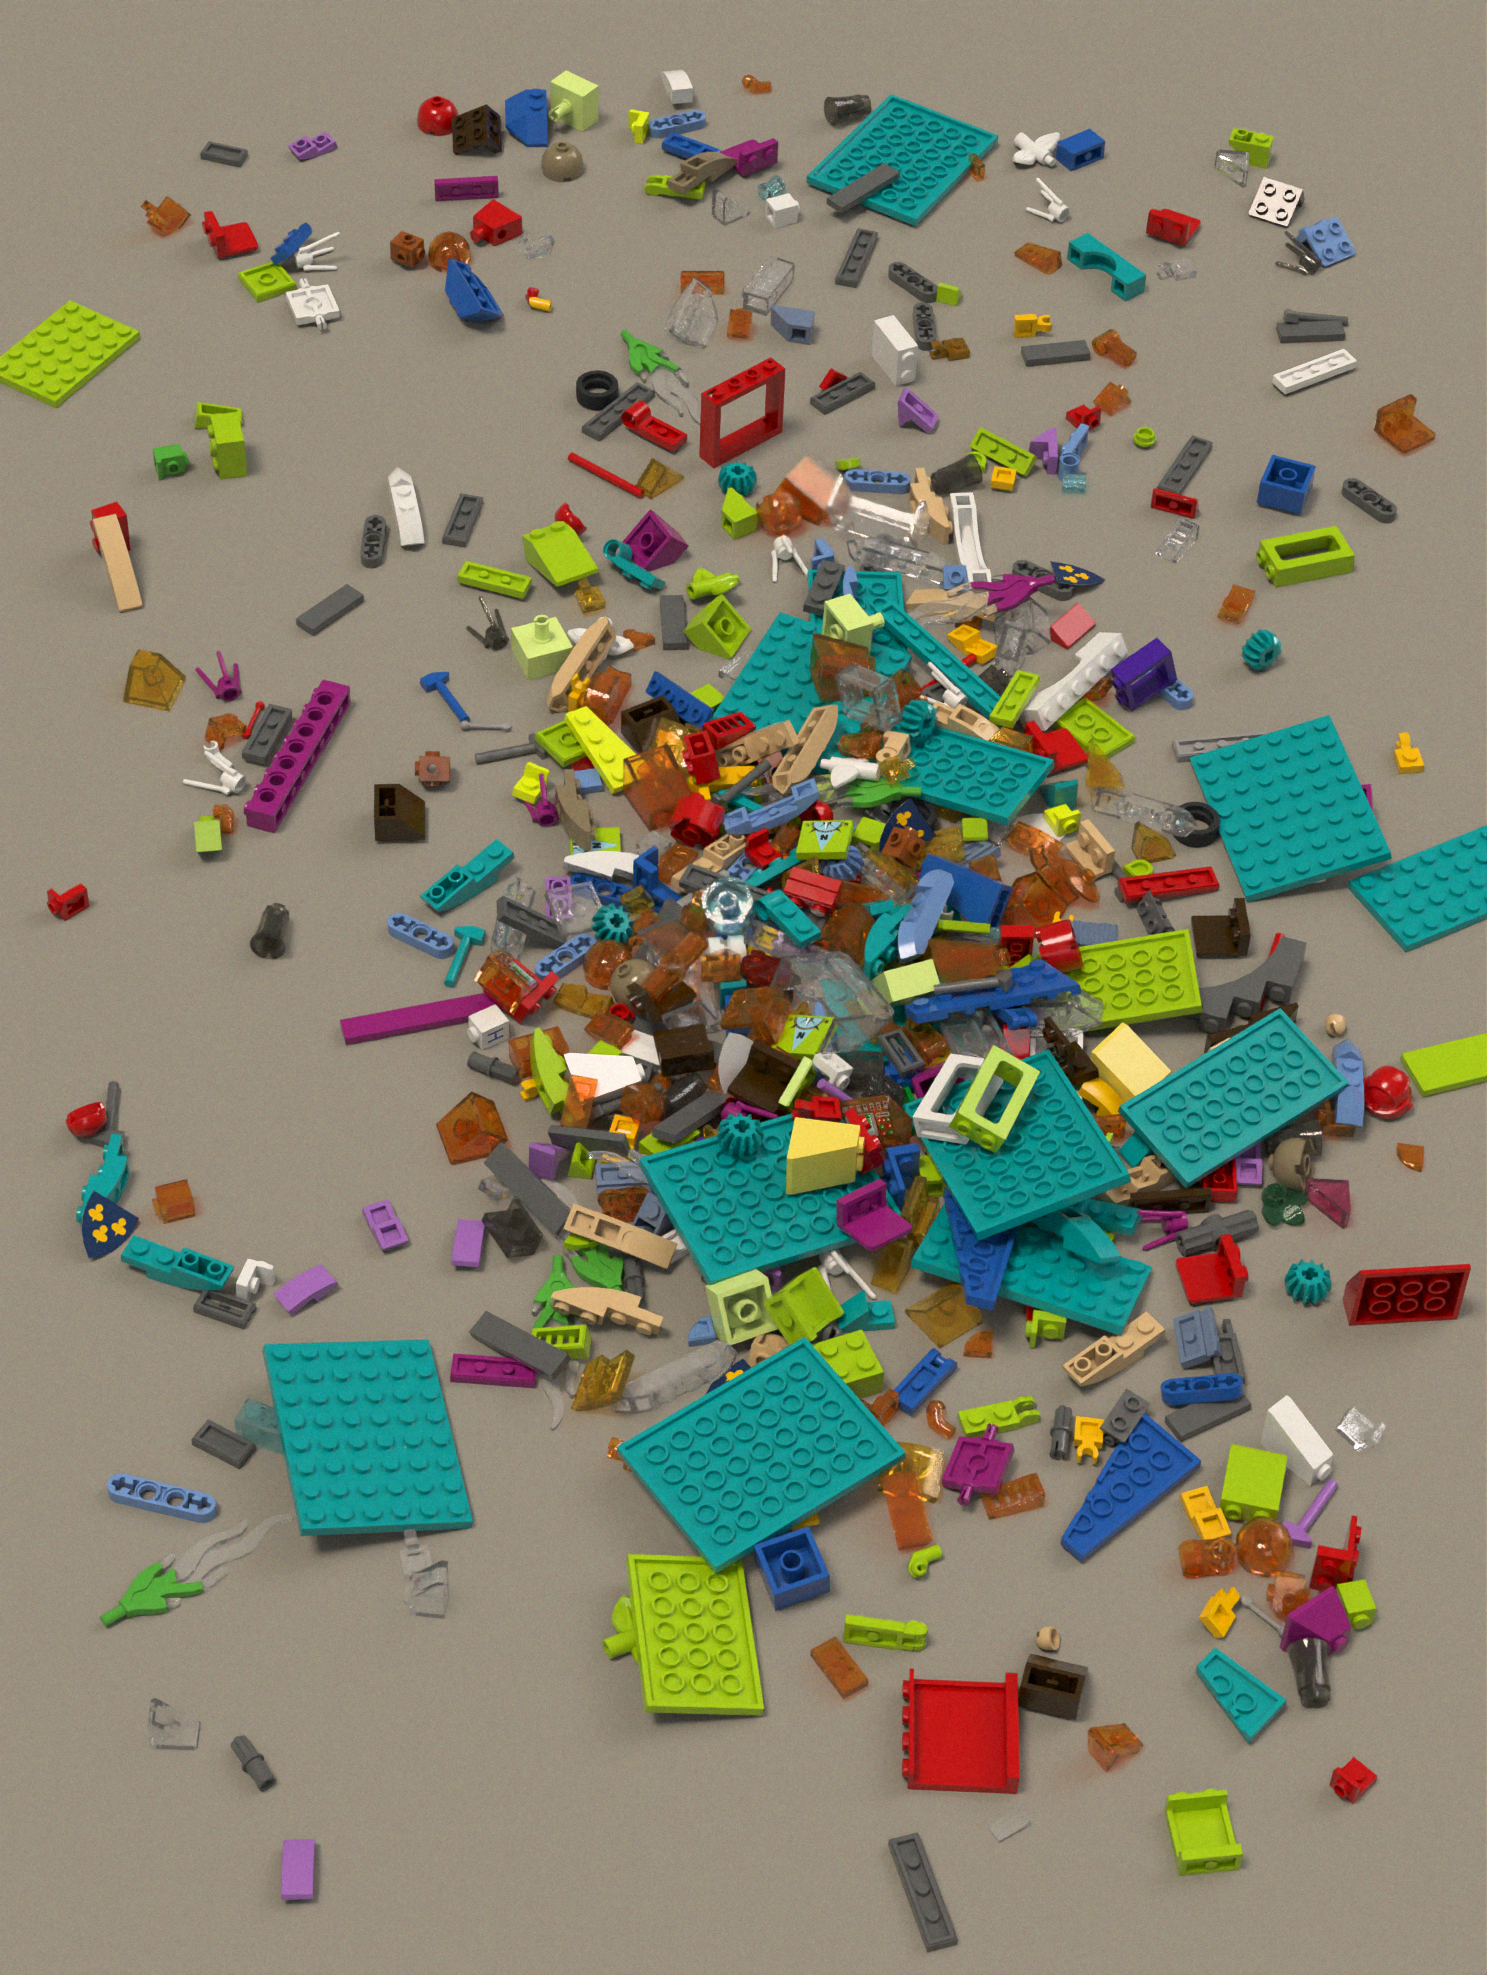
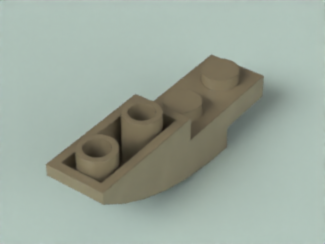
M719 152L697 154L681 163V171L668 180V188L686 194L704 180L713 182L735 166L738 160Z
M564 769V785H556L557 814L570 838L585 851H591V841H595V825L590 826L594 824L593 810H588L587 800H582L580 780L575 779L574 769Z

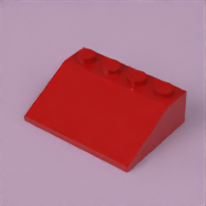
M1470 1264L1360 1270L1346 1283L1342 1299L1349 1326L1456 1320L1471 1266Z

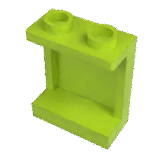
M816 1267L796 1276L763 1302L789 1346L803 1337L809 1342L817 1337L816 1333L831 1321L844 1314L843 1309Z
M1231 1444L1219 1506L1224 1516L1231 1520H1242L1260 1526L1274 1527L1279 1510L1288 1455Z
M1206 1789L1202 1792H1177L1167 1796L1164 1814L1179 1876L1240 1870L1243 1851L1241 1843L1236 1844L1227 1809V1790Z

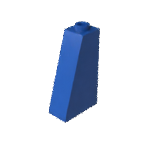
M927 854L926 859L922 862L919 878L936 869L951 873L954 885L947 902L969 922L990 924V932L998 931L1014 887L944 857Z

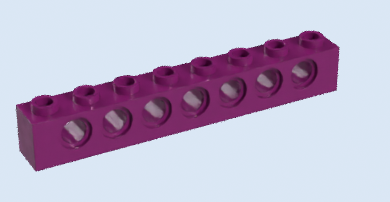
M322 680L318 688H314L311 700L308 704L304 705L299 720H295L292 732L289 736L285 737L283 747L280 752H276L271 767L265 770L262 782L256 785L252 799L245 804L244 815H246L248 827L275 834L351 704L350 686Z

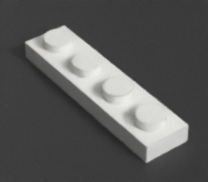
M1345 349L1277 373L1273 375L1272 383L1284 394L1354 369L1356 368L1357 360Z

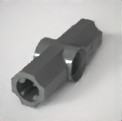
M1245 1210L1223 1218L1219 1214L1210 1215L1200 1225L1175 1233L1177 1249L1181 1255H1188L1210 1247L1217 1251L1220 1235L1231 1234L1232 1239L1235 1240L1257 1233L1259 1225L1253 1210Z

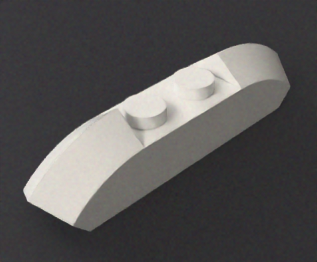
M397 467L387 477V483L400 545L424 544L421 517L411 475Z

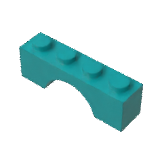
M1086 233L1069 242L1067 260L1081 270L1098 269L1108 273L1112 277L1111 292L1126 302L1144 292L1146 274L1091 234Z

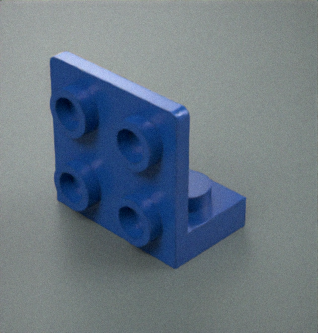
M918 1143L886 1148L885 1163L882 1164L884 1176L880 1177V1179L886 1183V1189L902 1215L905 1188L917 1185L920 1160Z

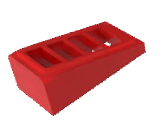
M738 712L703 724L702 731L707 730L712 746L719 750L756 730V725L742 712Z

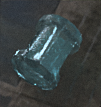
M773 175L769 182L758 186V194L766 201V199L772 198L777 193L784 192L786 188L785 183L780 176Z
M1063 471L1061 491L1065 492L1066 489L1080 490L1081 493H1085L1086 472H1082V474H1068L1067 471Z

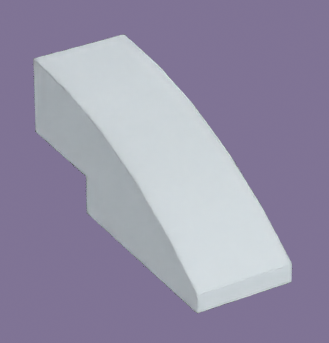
M683 70L660 72L667 97L671 99L672 104L693 102V87Z
M617 851L578 853L565 857L563 869L575 873H587L609 881L613 880L614 875L633 881V860L639 857V855Z

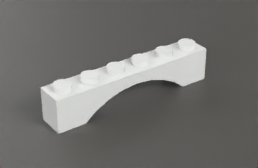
M973 492L950 493L948 516L949 521H952V535L959 565H966L968 588L965 592L989 597L987 593L972 592L971 582H993L990 569L986 567L981 552Z
M1099 632L1085 645L1084 657L1072 672L1054 685L1032 695L1019 717L1023 729L1025 730V723L1034 720L1042 731H1046L1128 654L1121 633Z

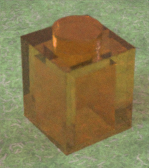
M187 1179L155 1187L156 1198L152 1199V1205L155 1215L160 1214L163 1224L195 1217L194 1200Z

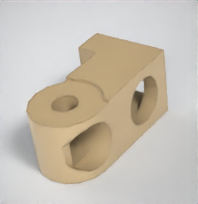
M886 730L883 735L884 748L877 752L876 762L881 764V776L892 777L899 772L911 752L909 734Z

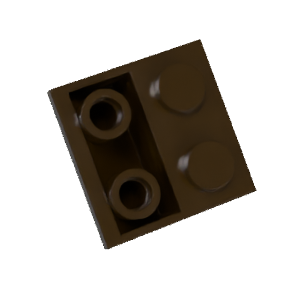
M664 695L621 711V733L645 762L654 759L657 748H653V746H658L655 741L659 742V740H656L659 730L674 734L671 731L660 728L661 726L675 731L684 742L683 736H685L676 709Z
M374 784L375 841L425 840V801L400 784Z
M1030 1654L1020 1685L1018 1706L1076 1720L1088 1667Z

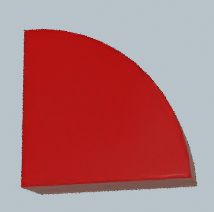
M830 368L819 387L822 390H826L846 380L848 377Z

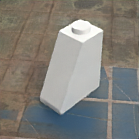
M567 1053L564 1055L585 1110L644 1088L642 1080L646 1076L641 1063L636 1065L632 1056Z
M1286 1395L1267 1410L1260 1444L1269 1452L1288 1455L1286 1466L1309 1486L1318 1480L1323 1481L1332 1471L1331 1463L1334 1454L1293 1400Z

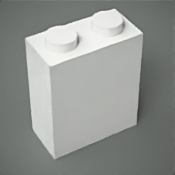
M894 315L874 320L872 357L895 386L915 381L918 354L916 342Z

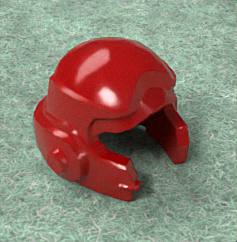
M1389 1065L1382 1066L1375 1070L1371 1076L1363 1079L1364 1108L1372 1115L1383 1119H1392L1404 1115L1413 1108V1098L1410 1097L1412 1093L1410 1079L1401 1070Z

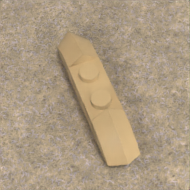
M606 616L592 624L583 633L560 667L548 691V709L560 713L568 710V695L572 692L570 680L576 673L579 674L581 682H584L587 677L591 678L616 640L615 632Z
M828 705L812 709L797 734L800 742L788 749L772 776L773 787L783 795L792 793V786L807 781L811 770L816 766L818 758L826 749V745H828L834 733L838 718V705Z

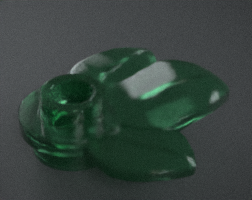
M1277 1183L1269 1184L1263 1189L1261 1194V1200L1264 1204L1262 1215L1267 1223L1272 1226L1279 1225L1281 1221L1291 1226L1304 1224L1305 1217L1300 1206L1305 1205L1310 1200L1304 1192L1285 1189Z

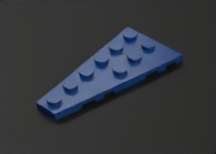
M1034 960L1027 966L1010 968L1013 986L1008 992H1004L999 987L942 994L930 998L916 999L913 1003L904 1007L906 1016L919 1024L949 1018L953 1012L965 1013L966 1015L976 1013L975 1008L989 1006L991 1011L1029 1004L1035 997L1047 998L1048 1000L1057 999V993L1070 991L1072 996L1081 994L1080 984L1044 960ZM989 975L984 978L996 977V975Z
M945 1188L943 1199L965 1303L979 1309L993 1311L1019 1225L978 1241L949 1190Z
M1144 1413L1125 1443L1120 1442L1118 1447L1114 1449L1096 1479L1094 1487L1087 1494L1085 1502L1063 1534L1061 1545L1080 1562L1084 1561L1200 1468L1201 1460Z

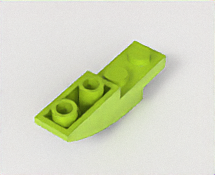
M540 1027L534 1030L530 1040V1065L538 1094L549 1115L559 1111L569 1127L582 1128L586 1119V1112L582 1104L576 1102L572 1096L569 1084L563 1081L567 1071L566 1062L553 1049L550 1037L544 1034Z

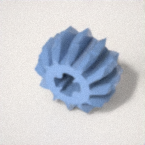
M852 845L849 847L847 859H823L824 861L820 864L824 876L842 881L846 885L849 884L850 880H856L857 874L863 873L861 868L865 865L861 852Z

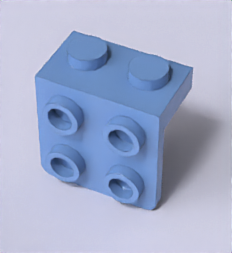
M1337 216L1329 220L1322 219L1312 227L1308 225L1298 231L1299 235L1293 240L1296 247L1309 243L1322 267H1327L1349 258L1356 252Z

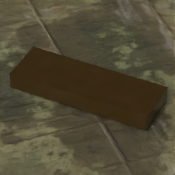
M1207 1187L1130 1193L1128 1207L1155 1211L1181 1210L1185 1211V1213L1209 1212L1212 1192L1211 1188Z

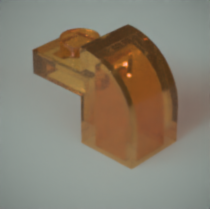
M168 196L165 197L158 208L147 200L141 205L147 212L145 215L149 219L147 224L163 235H170L179 230L191 216L180 204Z
M597 671L587 687L582 707L587 706L609 728L611 707L619 695L620 677Z

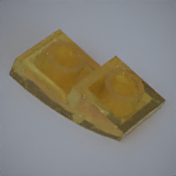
M562 983L553 1000L554 1005L568 1012L604 1021V1017L609 1014V1009L614 1004L613 997L610 995L588 993L585 985Z

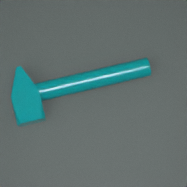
M475 926L454 928V936L460 939L461 942L444 981L447 987L454 986L470 944H483L486 930Z

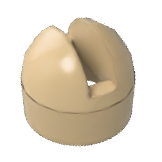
M1339 1014L1328 1015L1325 1018L1327 1033L1331 1036H1336V1033L1338 1035L1343 1034L1346 1028V1018Z
M1047 1626L1037 1631L1035 1642L1039 1648L1047 1651L1059 1648L1060 1635L1057 1627Z

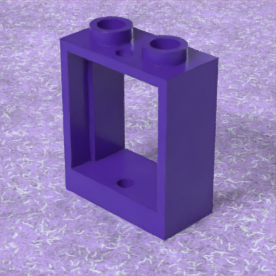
M1157 637L1111 669L1113 677L1111 683L1116 690L1115 698L1121 706L1125 705L1131 712L1177 680L1172 652Z

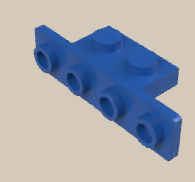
M655 671L653 673L646 693L652 698L664 695L676 709L678 717L684 719L683 722L702 731V725L710 721L714 709L660 672Z

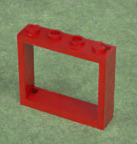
M770 357L701 393L699 457L712 468H716L782 433L786 368ZM766 384L765 416L720 439L721 407Z

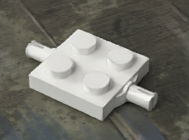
M301 278L299 280L300 289L286 292V300L297 325L316 322L318 329L322 330L323 328L324 330L327 327L325 320L340 317L339 308L328 284L309 286L308 280L304 278L303 282Z

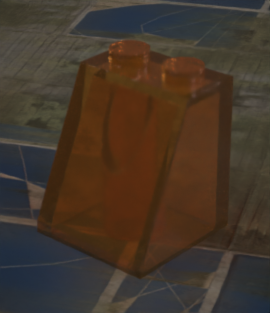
M808 453L784 478L767 503L772 507L818 526L824 519L828 522L836 513L835 507L840 509L848 500L845 495L851 488Z
M818 633L813 634L809 671L819 702L876 697L877 687L881 686L880 674L875 671V658L870 656L868 647Z
M665 744L623 759V795L649 832L668 826L678 799L690 796L691 791L670 746Z
M948 938L928 940L942 984L981 979L996 974V972L1010 969L1008 963L1012 962L1008 949L1003 948L1002 944Z

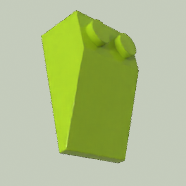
M564 521L553 522L550 526L533 529L530 533L522 535L525 560L557 587L599 572L597 565L574 529Z

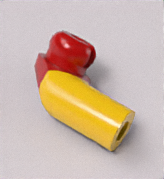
M529 287L527 294H525L529 305L532 308L550 312L552 301L540 299L538 296L539 290Z

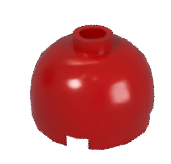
M440 96L431 97L425 100L418 109V128L425 134H428L429 131L435 132V136L448 135L452 133V118L458 116V111L449 99Z

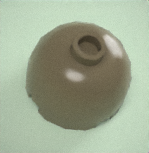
M566 142L554 143L547 147L542 155L544 176L556 182H564L566 178H571V181L580 177L583 173V159L578 148Z
M631 959L623 962L614 970L610 978V991L618 1004L627 1006L630 1011H637L627 999L630 993L626 986L636 982L648 992L651 999H654L660 994L663 983L660 980V973L652 964L642 959Z
M1289 1138L1282 1141L1276 1148L1275 1153L1270 1155L1269 1169L1273 1170L1275 1179L1284 1188L1295 1191H1306L1305 1189L1310 1188L1315 1170V1164H1310V1155L1315 1156L1312 1140L1310 1138Z

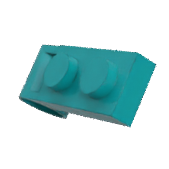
M610 539L604 544V556L623 569V575L632 580L637 577L641 580L639 584L649 590H652L653 587L662 590L666 583L664 580L630 561L632 549L628 544L616 539ZM620 548L618 555H616L617 549Z
M775 890L755 900V909L759 917L764 921L772 919L799 949L821 939V931L781 890Z

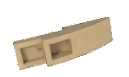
M915 468L914 483L910 484L909 492L911 509L922 527L936 540L946 545L948 544L949 535L953 533L952 521H948V507L944 506L942 497H935L934 491H930L931 479L930 476H926L925 469Z
M938 701L934 703L933 708L937 709L935 716L938 717L935 726L1021 750L1001 729L975 711L961 704L954 709Z
M786 720L749 733L719 750L714 749L718 767L743 766L763 756L794 746L800 740L790 720Z
M726 834L704 848L703 856L692 864L716 873L722 870L727 871L745 852L747 837L743 834ZM684 868L672 876L671 885L688 894L691 891L679 887V880L686 870Z
M574 1203L564 1226L566 1231L665 1269L669 1268L678 1245L666 1238Z
M599 1287L563 1289L554 1291L550 1300V1306L554 1307V1310L564 1315L571 1313L579 1316L581 1321L590 1325H595V1323L602 1325L605 1316H608L611 1321L619 1325L627 1323L636 1327V1330L640 1333L658 1335L663 1321L662 1316L639 1308L640 1296L614 1289Z
M1146 1311L1129 1323L1122 1335L1114 1334L1110 1338L1104 1335L1062 1365V1369L1081 1387L1100 1382L1144 1357V1350L1165 1336V1329Z

